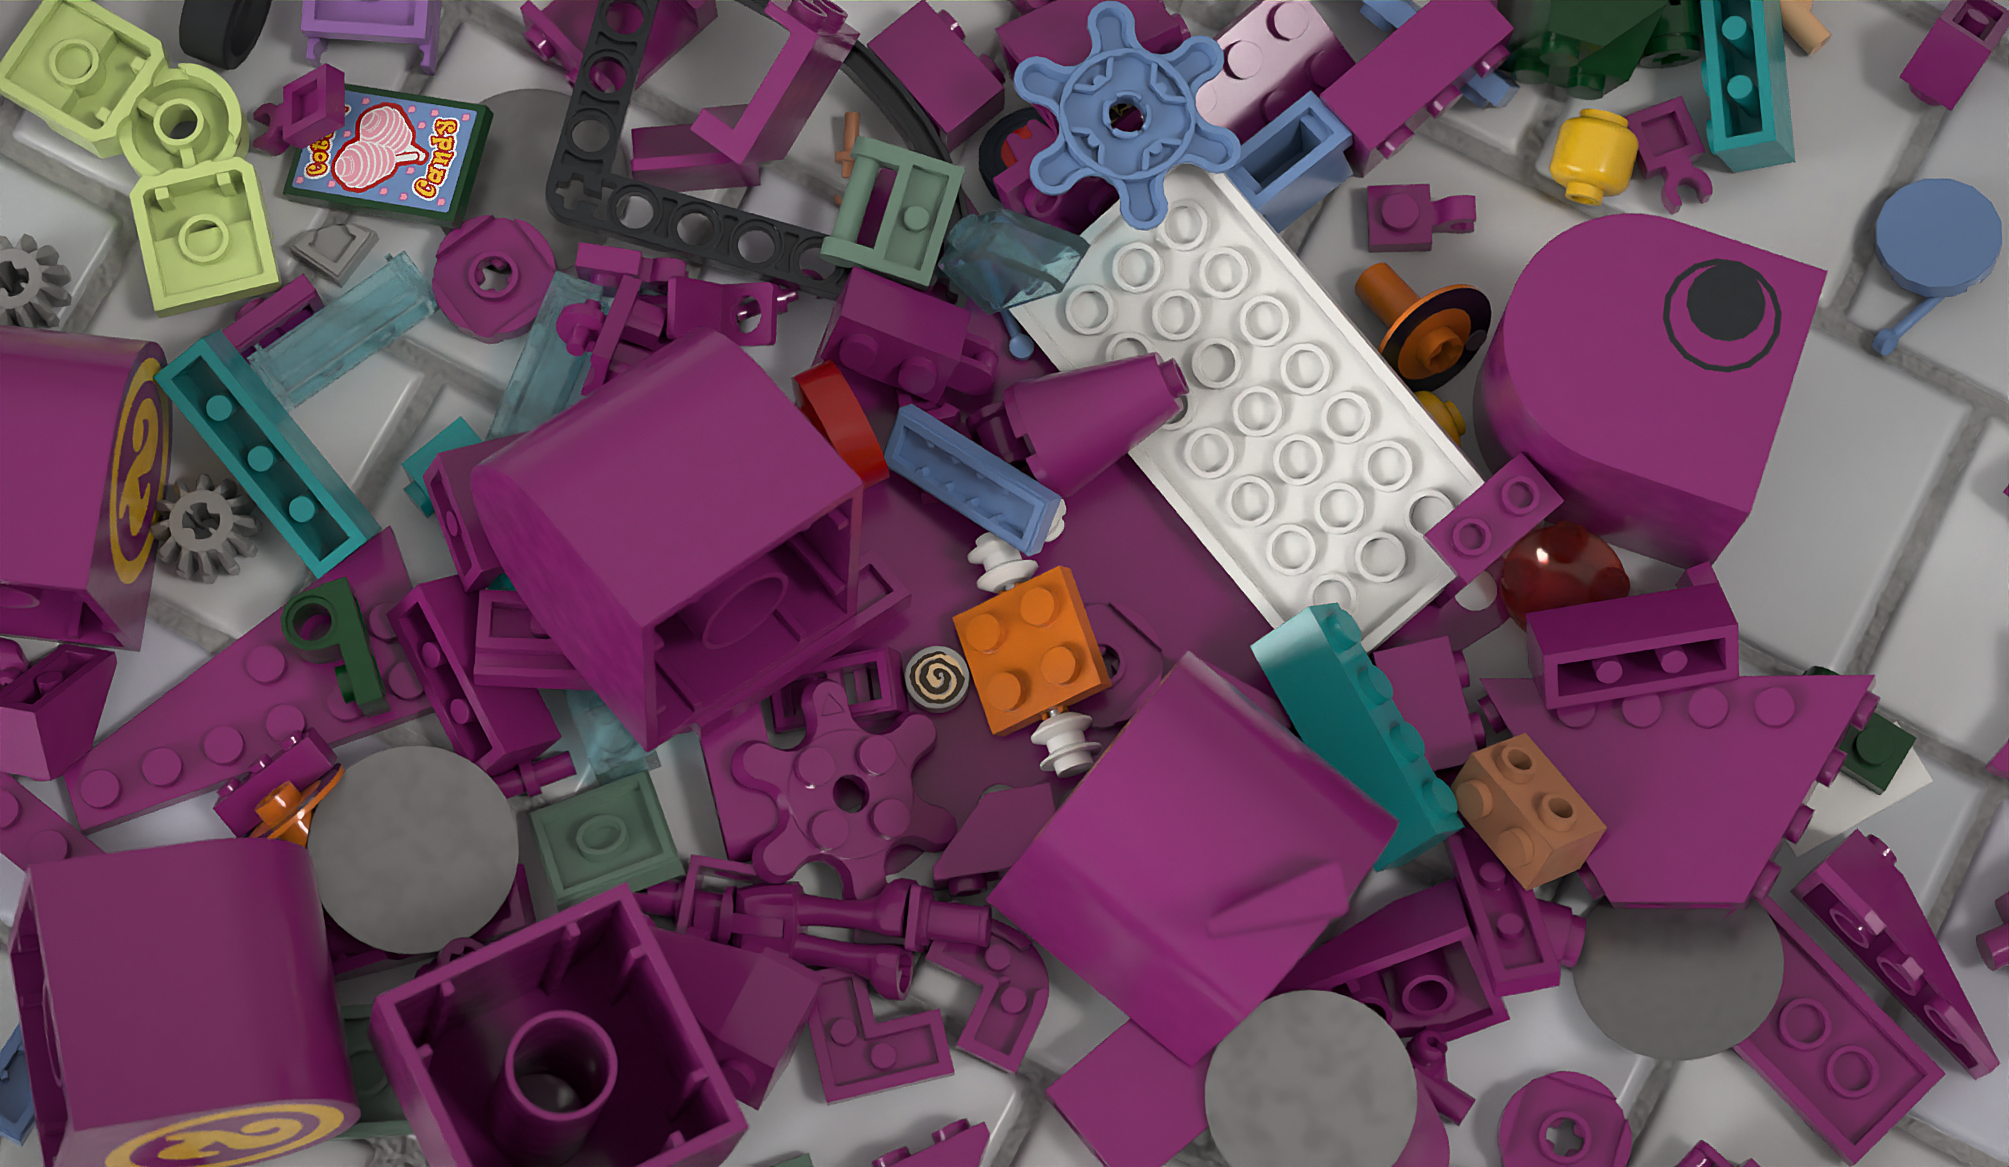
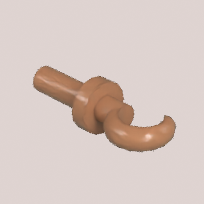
M856 112L845 113L843 151L835 152V163L842 164V178L844 179L850 178L855 162L850 154L855 138L859 136L860 113ZM835 194L834 201L841 206L843 199Z

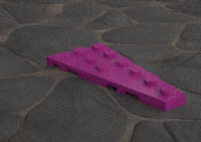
M388 526L302 591L317 588L321 584L347 577L356 591L392 711L366 718L357 706V702L346 704L335 674V667L344 665V659L318 665L307 662L300 657L281 630V615L286 605L284 604L67 768L63 776L81 832L87 836L220 789L234 777L241 781L251 773L248 767L266 753L270 757L274 756L283 749L280 743L297 729L303 734L313 726L330 748L333 749L435 713L386 616V613L413 589L392 527ZM316 615L308 619L301 631L302 639L314 641L324 637L330 631L331 617Z

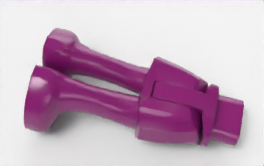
M898 878L890 882L880 895L861 900H842L809 895L804 892L803 886L800 885L799 881H787L782 884L763 882L739 888L737 886H727L724 893L699 891L695 901L693 927L709 931L710 941L741 948L745 941H750L768 946L802 965L831 967L859 974L871 981L876 992L884 999L904 1001L910 990L914 964L913 951L905 950L904 944H859L817 937L807 933L809 926H824L865 930L884 936L905 938L912 884H919L913 879Z

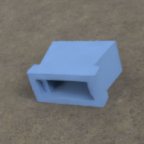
M1310 90L1241 145L1240 159L1234 168L1225 173L1255 210L1260 212L1279 234L1353 175L1343 153L1344 150L1353 144L1352 133Z

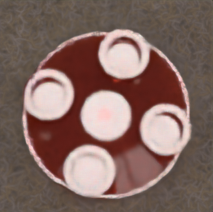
M1566 520L1557 523L1555 526L1535 530L1516 543L1504 562L1500 588L1502 599L1509 615L1527 633L1526 613L1627 597L1630 591V580L1617 554L1604 540L1595 534L1587 532L1584 526Z

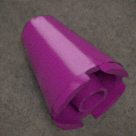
M1151 352L1016 381L1014 385L1005 388L1002 393L1004 406L1016 439L1023 436L1032 455L1025 458L1032 473L1040 484L1060 495L1063 499L1065 497L1070 498L1183 410L1181 396L1188 394L1189 388L1174 358L1164 362L1158 352Z

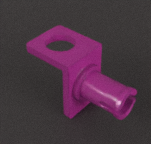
M671 276L668 280V294H640L637 297L639 300L667 310V319L663 332H666L667 338L670 340H675L691 329L700 326L718 331L739 347L773 346L776 343L778 286L775 283L719 284L683 276ZM753 297L761 307V318L753 331L744 333L737 324V310L741 302L746 298Z
M691 854L688 872L683 874L681 880L672 878L638 891L645 894L634 892L633 895L642 913L674 918V925H677L676 932L684 934L689 926L693 927L695 901L698 892L702 890L704 876L750 884L763 883L765 881L757 876L752 864Z
M912 884L905 938L884 936L875 932L854 929L853 942L859 944H904L905 950L927 953V947L931 940L971 943L987 947L992 927V906L935 901L934 888Z

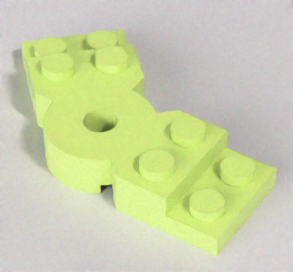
M43 0L0 61V95L42 118L51 130L101 159L125 154L132 168L140 177L129 195L153 307L159 319L282 289L272 242L274 235L262 181L254 166L245 161L250 143L249 123L231 86L216 72L201 65L182 63L178 64V67L172 68L171 59L161 40L92 0ZM184 121L197 123L196 129L190 136L178 140L169 138L172 129L177 124Z

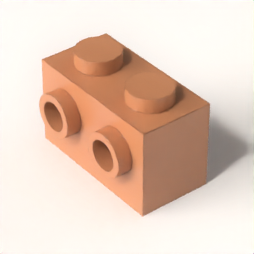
M1526 733L1471 753L1450 787L1456 798L1458 811L1526 891L1580 869L1607 829L1606 825Z

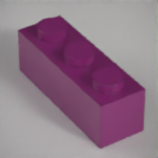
M313 726L303 734L299 729L295 730L280 743V746L283 748L272 757L267 753L262 755L248 767L251 772L241 781H238L236 777L232 778L216 792L220 797H218L212 809L237 838H241L263 821L254 811V808L279 785L290 780L301 793L334 768L338 756Z

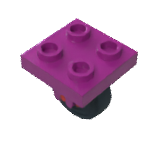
M1034 107L1019 109L1002 117L986 132L979 147V171L990 194L1002 203L1022 257L1036 270L1061 253L1119 200V195L1113 185L1106 182L1103 178L1096 176L1081 179L1068 192L1062 195L1050 196L1035 188L1030 179L1029 171L1032 160L1039 152L1050 147L1056 141L1058 135L1052 131Z

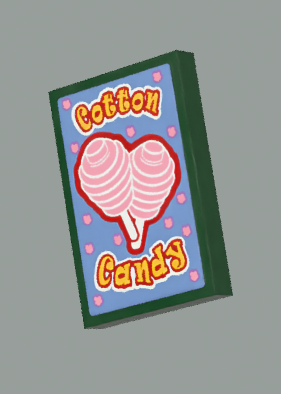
M345 83V126L303 149L296 147L283 194L292 202L461 229L494 113L487 105Z

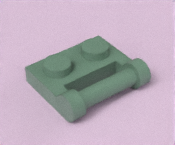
M857 136L850 154L855 162L831 236L824 237L818 256L822 260L846 268L856 266L889 280L927 291L965 168L880 140ZM879 168H886L898 173L874 249L856 244V239Z

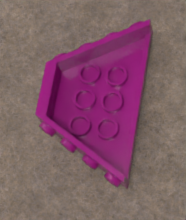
M1876 675L1739 676V679L1546 710L1533 678H1479L1488 694L1477 701L1496 734L1506 728L1509 729L1513 737L1526 733L1606 825L1607 829L1581 868L1576 870L1594 901L1606 895L1614 909H1746L1753 896L1762 901L1768 896L1783 868L1773 862L1786 839L1794 844H1797L1815 813L1814 809L1806 805L1819 783L1827 788L1832 785L1848 756V753L1840 750L1839 747L1851 727L1861 732L1863 731L1881 697L1872 693L1876 685Z

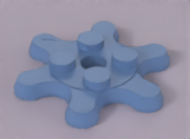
M1107 0L1098 3L1088 16L1087 29L1091 37L1092 49L1084 62L1076 66L1065 67L1045 57L1035 56L1022 61L1015 70L1013 82L1019 96L1029 103L1038 104L1049 109L1056 116L1059 124V135L1056 141L1033 158L1029 170L1030 179L1035 188L1040 192L1055 196L1068 192L1075 183L1085 177H1101L1117 189L1120 199V213L1123 220L1134 229L1148 231L1157 228L1164 221L1168 212V202L1164 194L1163 181L1171 168L1179 164H1191L1209 173H1225L1234 168L1240 159L1241 146L1239 139L1232 131L1206 122L1199 115L1195 105L1198 89L1206 82L1216 78L1222 70L1224 53L1220 45L1210 37L1198 35L1186 39L1179 48L1171 53L1162 55L1151 53L1144 49L1136 38L1135 19L1130 9L1118 1ZM1127 103L1133 105L1141 112L1144 124L1140 131L1124 132L1118 128L1113 129L1109 118V110L1118 104Z

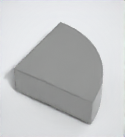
M346 223V225H331L317 230L315 228L308 230L300 235L289 246V249L293 255L340 287H343L378 242L379 237L377 232L357 223Z

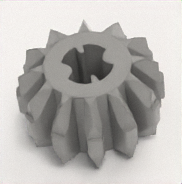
M25 233L15 248H13L6 236H0V324L38 328L37 324L44 320L48 326L59 327L60 319L52 309L53 307L71 305V295L62 288L71 281V273L65 265L57 264L59 254L51 245H45L38 249L35 239ZM19 280H24L26 283H20L23 291L16 296H10L9 293H15L11 285Z
M200 473L196 481V490L192 492L182 481H175L173 485L174 492L180 499L175 504L168 500L157 501L156 509L167 520L157 522L151 526L153 537L164 542L157 551L158 556L165 564L177 561L176 572L183 579H189L199 569L205 583L213 584L217 578L218 566L221 565L232 576L239 575L241 570L234 558L238 553L246 557H255L258 549L247 537L257 535L263 531V524L259 518L250 516L256 507L255 501L249 494L237 496L238 486L230 478H225L214 488L209 475ZM213 518L219 526L217 531L210 527L209 531L212 533V536L200 539L195 532L196 528L199 527L204 530L205 527L201 522Z

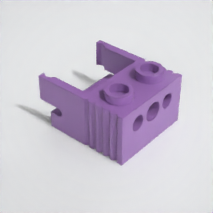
M303 0L300 31L305 37H308L306 59L312 67H320L322 65L320 57L327 51L328 38L419 44V49L424 56L423 61L420 63L421 68L426 75H435L442 0Z

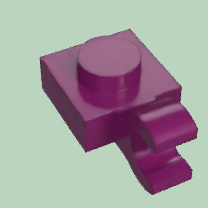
M1430 184L1367 186L1369 253L1431 251L1432 233L1463 234L1474 232V222H1476V200L1474 195H1455L1438 201H1430Z

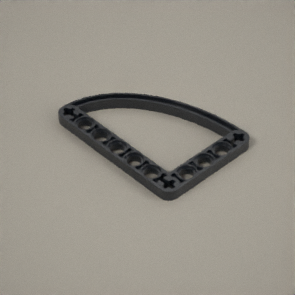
M599 0L546 183L545 202L549 213L555 220L570 227L837 301L852 268L835 265L833 274L828 278L812 280L803 274L799 266V258L806 250L821 248L824 237L831 235L611 173L660 0ZM735 0L789 31L764 12L770 0ZM630 3L636 6L643 17L640 28L629 34H620L614 31L608 25L606 15L614 5ZM857 40L839 69L877 105L901 136L908 150L953 164L930 119L905 86L872 51ZM604 61L614 62L624 70L626 81L618 91L612 93L601 92L591 84L589 74L592 68ZM596 120L602 123L608 130L609 140L601 150L595 152L584 151L574 143L572 133L575 127L583 121ZM572 180L580 181L583 183V193L602 200V187L613 189L607 201L606 221L595 218L598 213L597 204L579 201L575 210L565 208L564 197L556 193L557 189H569ZM960 184L941 245L942 267L935 265L928 289L924 292H931L936 283L947 286L946 296L955 300V306L964 309L967 303L973 268L972 229L965 194ZM631 196L647 200L653 210L651 221L646 226L638 229L623 225L616 214L619 203ZM692 213L702 214L712 222L714 234L706 244L700 246L689 245L679 237L677 226L680 220ZM754 230L768 234L775 246L772 257L762 263H752L746 260L740 254L738 242L747 232Z

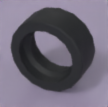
M185 0L179 25V45L184 54L225 70H234L247 59L256 45L264 28L272 0Z

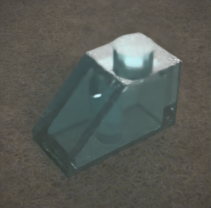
M1001 207L978 216L972 213L962 218L950 231L947 237L950 246L937 266L987 315L1061 293L1091 245L1081 236Z
M562 689L600 786L646 769L651 771L662 767L656 750L654 749L647 754L595 691Z

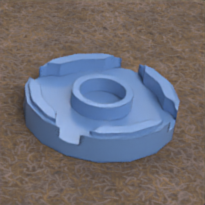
M1950 178L1922 179L1901 187L1885 202L1875 227V254L1881 266L1884 264L1886 270L1892 274V280L1903 289L1925 297H1953L1967 292L1969 286L1975 285L1980 280L1982 282L1992 273L2002 247V222L1992 202L1973 186Z

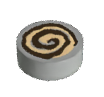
M931 646L919 651L912 657L906 669L905 681L908 695L919 708L927 712L944 713L956 708L965 699L969 689V670L966 662L956 651L944 646Z

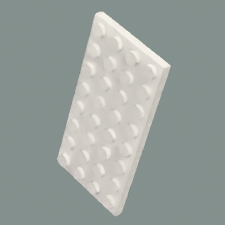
M1179 164L1171 168L1165 175L1163 188L1168 202V212L1164 221L1157 228L1143 231L1130 227L1123 220L1120 213L1119 199L1005 302L1004 305L1060 372L1151 352H1158L1164 362L1174 358L1189 388V393L1181 396L1183 410L1130 450L1128 454L1274 629L1308 606L1338 602L1340 608L1348 612L1356 621L1362 636L1360 643L1367 655H1370L1441 594L1445 587L1457 577L1422 536L1482 486L1487 479L1262 214L1255 210L1227 174L1209 173L1191 164Z

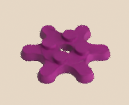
M819 678L810 682L804 688L801 695V708L807 727L804 738L797 746L789 749H780L761 740H750L736 748L732 756L731 768L733 775L739 783L748 788L759 789L768 793L778 808L779 820L776 828L768 837L759 841L754 848L751 858L752 866L757 876L763 881L771 884H782L792 879L798 870L807 863L814 861L825 863L832 867L840 878L843 900L868 899L880 895L888 885L885 877L884 863L891 849L898 845L909 844L925 852L938 853L945 851L957 834V823L951 812L942 806L932 805L923 801L916 794L911 781V772L914 765L920 758L930 753L935 746L937 738L936 727L932 720L924 713L908 711L896 717L892 724L884 731L876 733L865 731L858 727L851 717L845 689L838 682L830 678ZM841 777L852 780L861 791L864 790L865 796L862 797L861 807L856 813H848L841 810L833 799V787L835 782Z

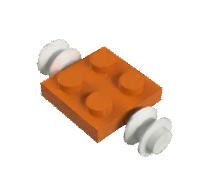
M987 532L977 538V547L968 554V561L972 564L984 565L986 573L977 580L978 588L998 593L999 595L952 617L992 735L1005 737L1043 719V722L1031 736L1033 744L1047 745L1050 753L1041 762V769L1043 771H1056L1059 778L1080 774L1089 770L1094 765L1092 757L1101 752L1102 745L1098 742H1086L1083 732L1093 723L1092 717L1069 712L1068 706L1111 687L1112 683L1071 568L1059 565L1030 579L1038 569L1037 562L1034 560H1022L1018 549L991 532Z

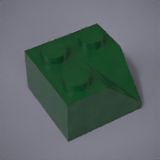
M1498 0L1497 10L1514 27V32L1509 44L1505 47L1511 54L1497 69L1510 72L1511 77L1521 83H1548L1566 88L1567 94L1577 99H1600L1605 94L1630 80L1667 5V0Z

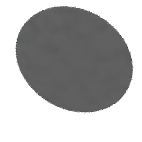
M519 89L494 95L478 103L480 105H487L494 113L463 222L482 215H493L494 218H507L515 221L514 218L526 221L534 226L548 242L555 256L558 272L575 266L579 242L603 245L609 238L570 227L555 220L549 213L545 202L546 183L571 96L546 89ZM586 120L575 127L572 137L574 143L580 149L587 152H595L606 146L609 140V133L602 123L596 120ZM619 142L611 173L628 178L627 162ZM572 180L569 189H557L556 193L564 197L565 208L575 210L579 201L597 204L598 213L595 218L606 221L607 201L613 189L602 187V200L585 195L583 193V183L580 181ZM627 198L621 201L616 209L619 220ZM440 226L446 236L454 229ZM492 264L485 267L488 270L504 275L512 273V269L508 266L502 270H497Z
M409 745L388 748L373 753L345 770L342 778L319 802L315 810L309 830L307 850L312 854L320 901L328 914L340 927L359 941L372 947L400 954H421L439 951L452 939L459 937L469 938L485 926L498 912L512 887L516 875L519 841L512 810L504 794L488 774L468 759L456 753L431 746Z
M1604 896L1586 918V931L1577 963L1572 968L1577 995L1589 1018L1607 1037L1637 1054L1654 1059L1686 1061L1701 1059L1724 1052L1746 1039L1762 1024L1779 996L1784 974V955L1779 933L1774 922L1754 897L1746 909H1736L1725 917L1732 909H1614L1607 896Z
M1321 990L1293 991L1261 1002L1242 1023L1219 1042L1212 1056L1205 1083L1206 1116L1213 1139L1220 1153L1231 1167H1392L1404 1150L1415 1122L1417 1110L1416 1078L1411 1060L1402 1041L1390 1025L1375 1011L1350 997Z

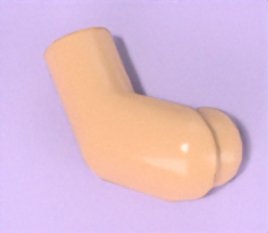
M1780 0L1782 27L1809 56L1813 55L1832 37V34L1811 12L1813 0Z

